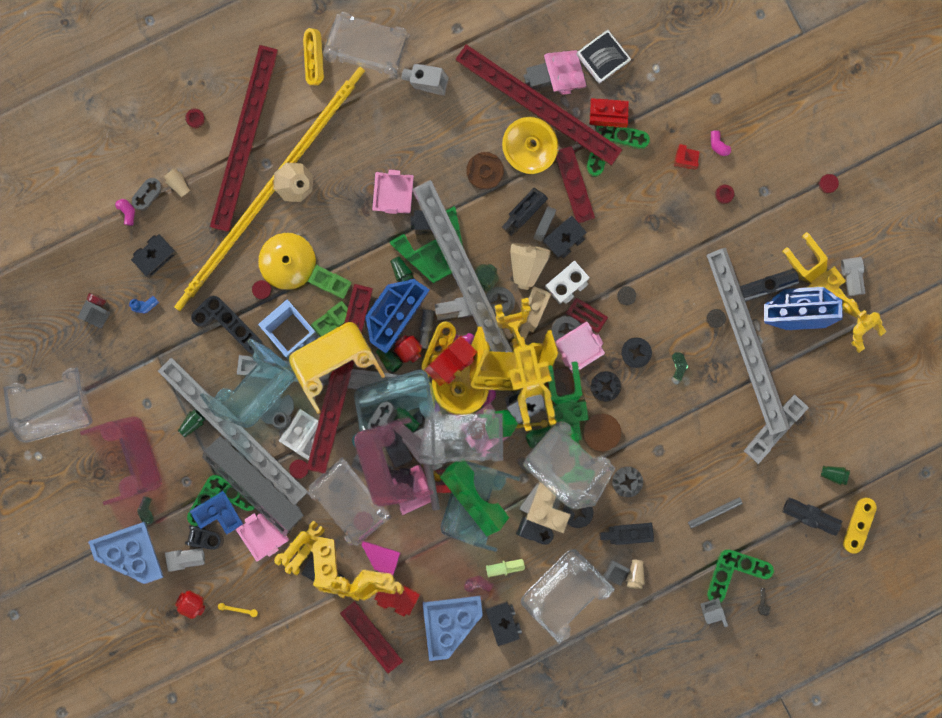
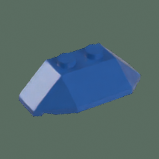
M415 279L388 284L366 315L370 343L387 353L414 317L430 289Z
M824 287L784 289L770 302L768 301L764 304V323L784 330L826 328L843 319V301Z

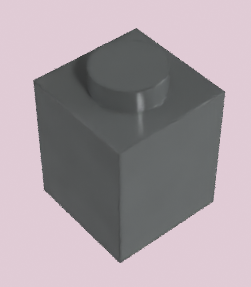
M546 63L526 68V74L523 75L524 81L532 89L552 85Z

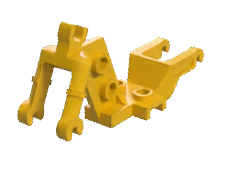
M806 232L802 235V238L806 240V244L816 255L819 262L810 270L804 269L787 247L782 250V253L786 255V259L796 270L799 278L810 284L806 288L824 287L842 299L843 311L857 319V325L853 328L854 341L851 344L860 353L865 349L862 336L867 331L873 328L877 330L880 337L886 333L885 328L882 326L880 314L874 312L868 315L865 310L860 312L857 303L852 298L848 299L839 286L845 283L846 280L835 266L827 271L828 257L811 235Z
M528 298L521 299L520 313L505 317L502 305L495 306L498 327L501 329L507 328L510 330V334L514 335L512 344L518 368L508 371L513 390L522 388L518 396V403L525 431L532 430L526 398L536 395H542L549 424H556L551 393L543 384L544 382L552 381L548 362L538 363L534 345H525L524 337H521L518 332L521 324L527 322L529 311H531Z
M315 521L311 522L306 532H300L284 553H280L275 557V563L279 566L282 562L287 574L292 572L297 576L300 572V565L313 552L315 569L313 586L321 592L337 594L341 598L347 596L359 601V599L367 600L379 591L394 594L397 588L400 594L403 592V586L399 582H395V578L388 573L362 570L352 584L348 582V579L338 577L335 541L319 537L325 532V529L320 526L315 531V528L318 526ZM298 551V554L296 555V557L292 560V562L289 563V561L291 560V558H292V557L295 555V553Z

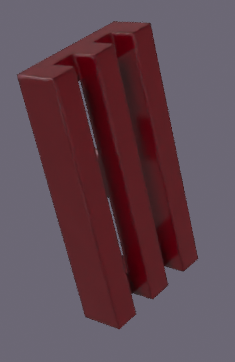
M577 297L566 312L568 316L576 319L581 324L587 321L572 313V310L599 325L596 328L589 323L592 331L597 334L608 319L607 316ZM578 303L579 305L583 306L584 308L599 316L603 320L600 322L599 320L595 319L594 317L579 309L575 305Z

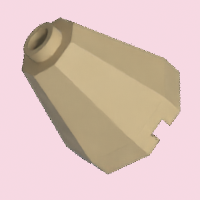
M285 163L274 173L273 189L284 201L301 202L313 190V175L304 164Z
M512 243L510 254L514 283L518 284V288L529 290V287L535 285L550 258L551 250L537 246L532 247L528 244Z

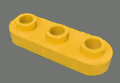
M309 28L303 36L305 78L309 85L317 86L324 79L322 37L319 30Z
M442 322L437 326L422 361V371L429 377L430 375L424 369L453 342L456 336V329L450 322ZM444 328L449 329L448 333H442ZM439 345L442 348L440 351H436L435 347Z
M870 498L860 499L855 506L843 540V547L849 553L860 552L865 544L877 509L876 503ZM865 504H869V511H865ZM859 522H862L864 525L862 529L858 528ZM853 540L857 542L856 547L851 546Z

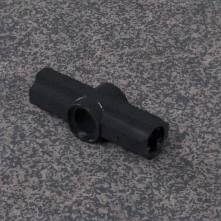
M793 268L742 285L740 289L745 302L798 285L799 278ZM769 280L773 283L772 290L766 289L765 281Z
M788 497L783 506L782 513L800 520L801 523L807 526L821 529L831 535L836 536L842 526V520L824 513L823 510L817 507L803 504L793 498Z

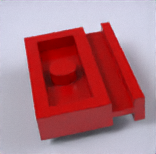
M591 98L589 125L627 128L629 101Z

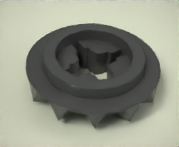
M493 288L486 294V297L495 316L496 304L491 303L497 301L498 294H500L501 300L508 301L502 304V311L505 317L514 308V296L506 288Z
M567 316L556 320L552 326L554 341L565 335L558 332L563 331L566 324L569 330H574L580 326V323L576 319Z
M622 467L615 472L612 485L620 496L633 497L642 489L643 477L633 467ZM625 474L629 479H636L631 483V490L627 485H620V483L625 481Z

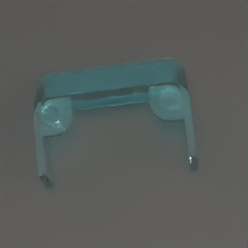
M251 339L247 342L255 351L253 360L257 365L234 390L229 388L220 390L215 397L204 393L200 394V397L214 416L244 428L253 426L296 378L292 368L270 348Z
M424 370L412 371L360 387L355 392L354 398L361 439L370 452H374L372 435L368 432L367 426L378 406L383 402H390L396 409L400 407L402 409L405 408L407 411L420 407L422 415L427 418L432 417L440 432L444 431L440 407L435 400L430 378Z
M466 461L475 472L474 485L476 491L486 502H489L492 489L496 491L501 490L507 478L516 481L520 480V477ZM451 492L441 523L442 534L497 552L498 548L486 544L488 537Z

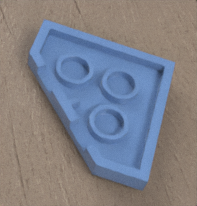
M145 522L88 541L94 560L124 575H128L143 584L164 577Z
M480 596L423 602L429 661L449 659L483 616Z

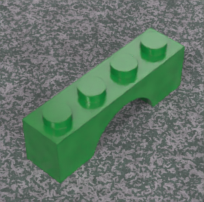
M462 458L450 464L440 478L488 537L500 531L510 517L499 503L490 504L479 496L474 485L475 472Z

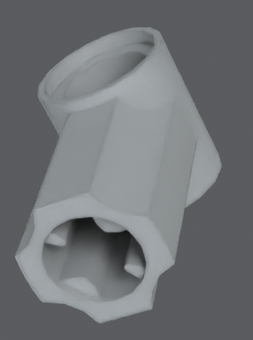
M862 257L842 259L841 270L843 276H845L848 296L865 294Z
M464 297L456 298L450 302L435 304L438 321L455 317L466 318L473 316Z
M203 548L165 553L168 572L205 564Z

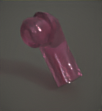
M475 576L465 581L464 589L467 592H472L473 589L481 587L485 591L490 592L494 584L481 576Z

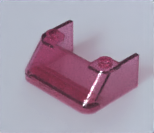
M134 416L80 431L82 436H89L100 432L101 436L107 441L119 439L131 476L122 479L119 483L121 496L103 501L104 506L130 499L160 487L162 478L144 423L140 418Z
M410 417L359 431L354 437V444L370 497L376 506L384 507L406 503L433 494L430 488L412 493L411 488L405 483L393 485L382 447L392 444L395 439L393 427L412 422Z

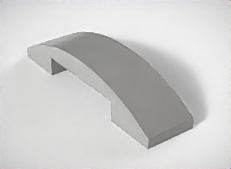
M793 395L782 406L789 427L809 408L796 395ZM765 425L745 448L744 452L759 464L787 430L770 435L768 427Z

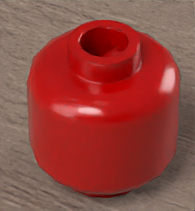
M405 334L394 343L396 346L394 352L400 357L402 362L407 363L411 361L414 363L421 357L419 353L422 351V345L413 335L407 336Z
M189 590L185 593L181 592L175 603L177 612L190 619H194L197 615L201 616L206 607L203 605L204 598Z

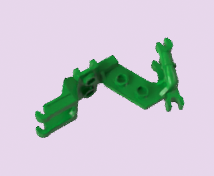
M577 361L571 362L574 393L570 395H557L552 365L548 366L552 381H548L549 391L551 393V400L555 403L552 405L556 420L554 425L560 424L562 442H567L570 457H574L576 464L571 472L561 476L563 489H570V483L589 480V485L596 484L595 471L584 468L580 465L579 456H582L581 445H577L579 440H582L579 421L589 419L586 400H579L582 396V388Z

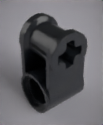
M524 516L516 531V535L543 545L551 543L554 537L553 531L550 528L527 520ZM546 530L548 531V535L551 537L550 539L546 538V540L543 541L541 540L542 536L540 535V532L544 533Z
M189 525L190 532L188 540L185 541L186 545L210 550L219 549L223 546L224 538L220 533ZM213 535L218 538L216 546L210 544V538Z

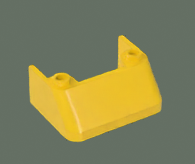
M348 322L293 352L289 357L290 366L317 414L321 413L314 396L318 395L323 387L319 378L352 359L361 368L374 364L381 377H385L379 362L355 323Z
M478 327L471 344L477 351L473 356L475 360L470 364L469 379L471 386L474 389L519 390H513L508 371L518 368L514 352L490 351L483 328ZM548 330L543 343H531L530 345H534L538 363L547 361L548 366H553L558 351L552 331Z

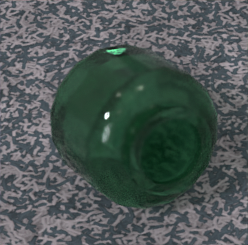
M480 264L474 271L484 292H489L499 280L497 269L491 264Z

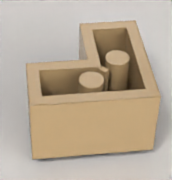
M539 483L526 519L564 533L570 514L552 508L559 489Z

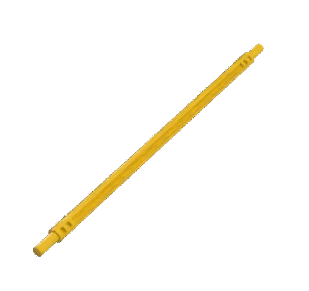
M359 66L351 78L344 82L340 90L280 168L285 163H297L341 104L347 99L351 91L354 90V85L365 72L363 68ZM274 175L184 290L185 293L174 306L178 311H181L189 299L195 296L200 287L203 286V283L274 193Z

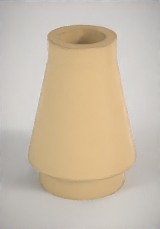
M175 168L164 176L165 183L181 197L190 192L181 171Z
M632 560L626 579L627 587L642 589L645 584L644 561Z

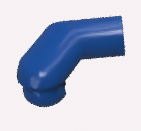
M154 296L146 302L132 299L129 306L132 311L145 314L159 304V301Z

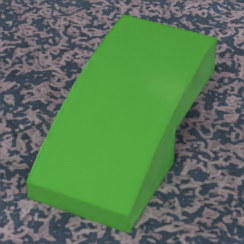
M315 265L307 281L341 299H344L352 283L318 265Z
M343 301L339 302L310 326L319 337H322L344 324L348 310L347 306Z

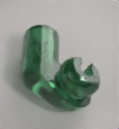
M675 352L672 355V360L676 366L673 378L681 381L688 368V363L682 353Z
M143 496L137 514L142 522L150 525L154 521V517L149 510L152 499Z

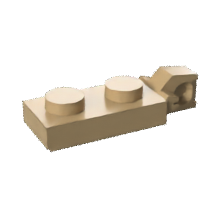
M536 286L533 287L528 298L529 306L531 307L528 320L520 326L522 328L520 336L524 337V340L529 331L534 333L551 296L550 292Z

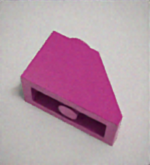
M363 541L362 547L374 570H377L378 573L394 575L401 552Z

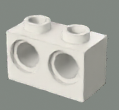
M573 261L552 279L545 288L559 304L562 302L567 304L574 298L573 293L577 289L582 291L589 285L587 281L590 277L576 261ZM571 274H579L581 281L574 283L570 278ZM564 286L567 290L566 294H557L556 287Z

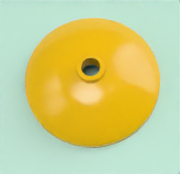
M523 117L514 121L506 129L502 147L507 161L516 170L527 174H536L549 168L555 161L558 153V140L554 130L545 121L535 117ZM535 140L537 144L533 145L531 141Z
M281 233L271 237L263 245L258 260L259 269L264 279L272 286L282 290H292L304 285L309 280L316 265L315 253L310 243L294 233ZM285 256L289 257L288 263L282 261Z
M470 365L461 372L458 370L454 374L456 378L449 385L444 383L442 386H439L432 379L433 396L436 402L449 413L456 415L474 413L481 408L487 399L489 390L474 389L471 386L469 379ZM454 389H459L460 393H456Z

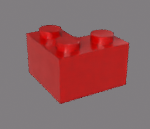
M461 335L450 343L424 370L439 386H442L444 383L449 385L456 378L454 374L458 370L460 372L463 371L475 360L473 356L477 351Z
M401 584L403 586L401 594L397 591V588L394 594L377 592L374 598L377 601L376 605L384 609L393 607L395 608L394 612L403 617L406 614L410 616L420 596V593Z

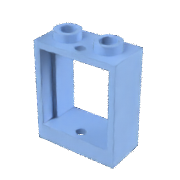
M288 300L258 324L288 360L293 352L320 338ZM294 314L310 333L287 351L272 331Z

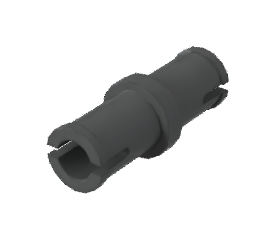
M423 310L421 327L419 326L421 331L419 343L422 345V348L426 349L430 345L432 332H434L433 320L435 311Z

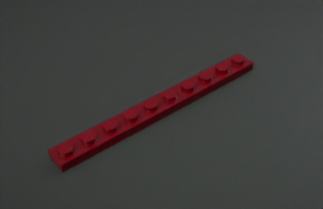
M467 44L456 57L455 61L610 166L614 164L623 149Z
M259 45L210 228L228 233L230 231L277 59L278 49Z
M354 284L344 324L348 322L355 323L361 333L363 332L373 288ZM353 359L331 372L307 470L326 474L355 363Z

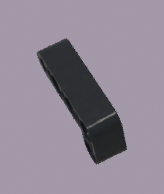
M208 297L192 313L191 321L196 326L201 328L207 327L216 319L249 353L259 355L263 352V341L219 297ZM214 300L219 301V307L216 310L210 308V304ZM202 313L205 314V321L198 323L196 320L197 316ZM232 314L233 320L228 324L224 323V316ZM244 327L246 329L245 336L238 337L237 330ZM250 338L254 343L259 342L257 344L259 348L251 350L252 345L246 340Z

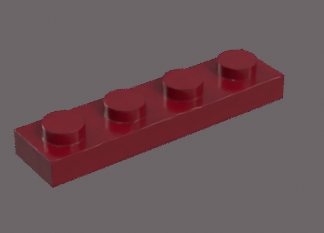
M570 146L558 150L556 161L574 218L578 223L595 219L573 147Z
M356 601L340 612V615L388 674L403 662L402 658Z

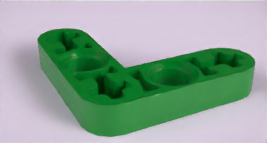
M597 126L595 130L602 134L599 129L607 127L606 130L612 132L614 128L616 129L614 139L610 138L612 134L606 133L603 137L612 143L635 149H644L650 142V137L646 132L633 128ZM625 131L628 138L621 141L618 139L617 133ZM631 133H634V138L644 136L643 139L646 140V142H643L642 145H639V141L633 139L632 143H629ZM590 152L587 173L592 177H598L604 170L605 162L599 160L598 167L601 169L594 173L593 169L590 168L595 163V159H592V156L597 159L600 158Z
M219 475L210 476L190 511L196 508L197 505L202 504V496L209 495L212 498L220 493L222 489L219 487L213 489L211 480L218 478L220 485L228 484L223 490L226 496L227 490L232 486ZM238 491L234 499L227 496L232 504L245 511L255 509L253 506L245 507L246 503L240 500V503L236 502L241 497ZM189 511L187 515L188 522L193 526H198L196 522H193L194 518Z
M725 549L721 551L707 590L708 600L711 601L714 598L711 595V592H715L717 586H713L714 582L719 585H725L724 589L719 588L718 591L721 594L719 598L720 603L724 600L734 569L761 579H769L774 573L773 566L766 561L733 550ZM729 552L731 553L730 557L735 559L739 555L737 567H734L735 562L728 561V563H725L723 555H727ZM743 559L751 561V567L747 570L741 567ZM755 561L759 562L757 564L759 567L767 565L769 573H765L762 576V572L756 569L755 573H752L755 568ZM719 571L727 573V579L724 582L717 580V573Z

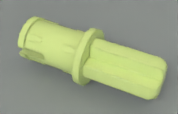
M523 559L509 562L503 561V563L486 565L488 578L502 574L507 576L508 573L525 570Z

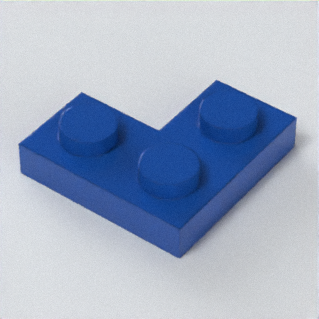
M223 491L190 511L200 529L216 519L226 535L243 525Z

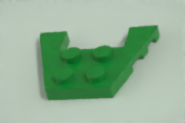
M455 206L446 210V213L463 246ZM405 234L390 241L391 246L433 284L452 274L436 239L415 251Z

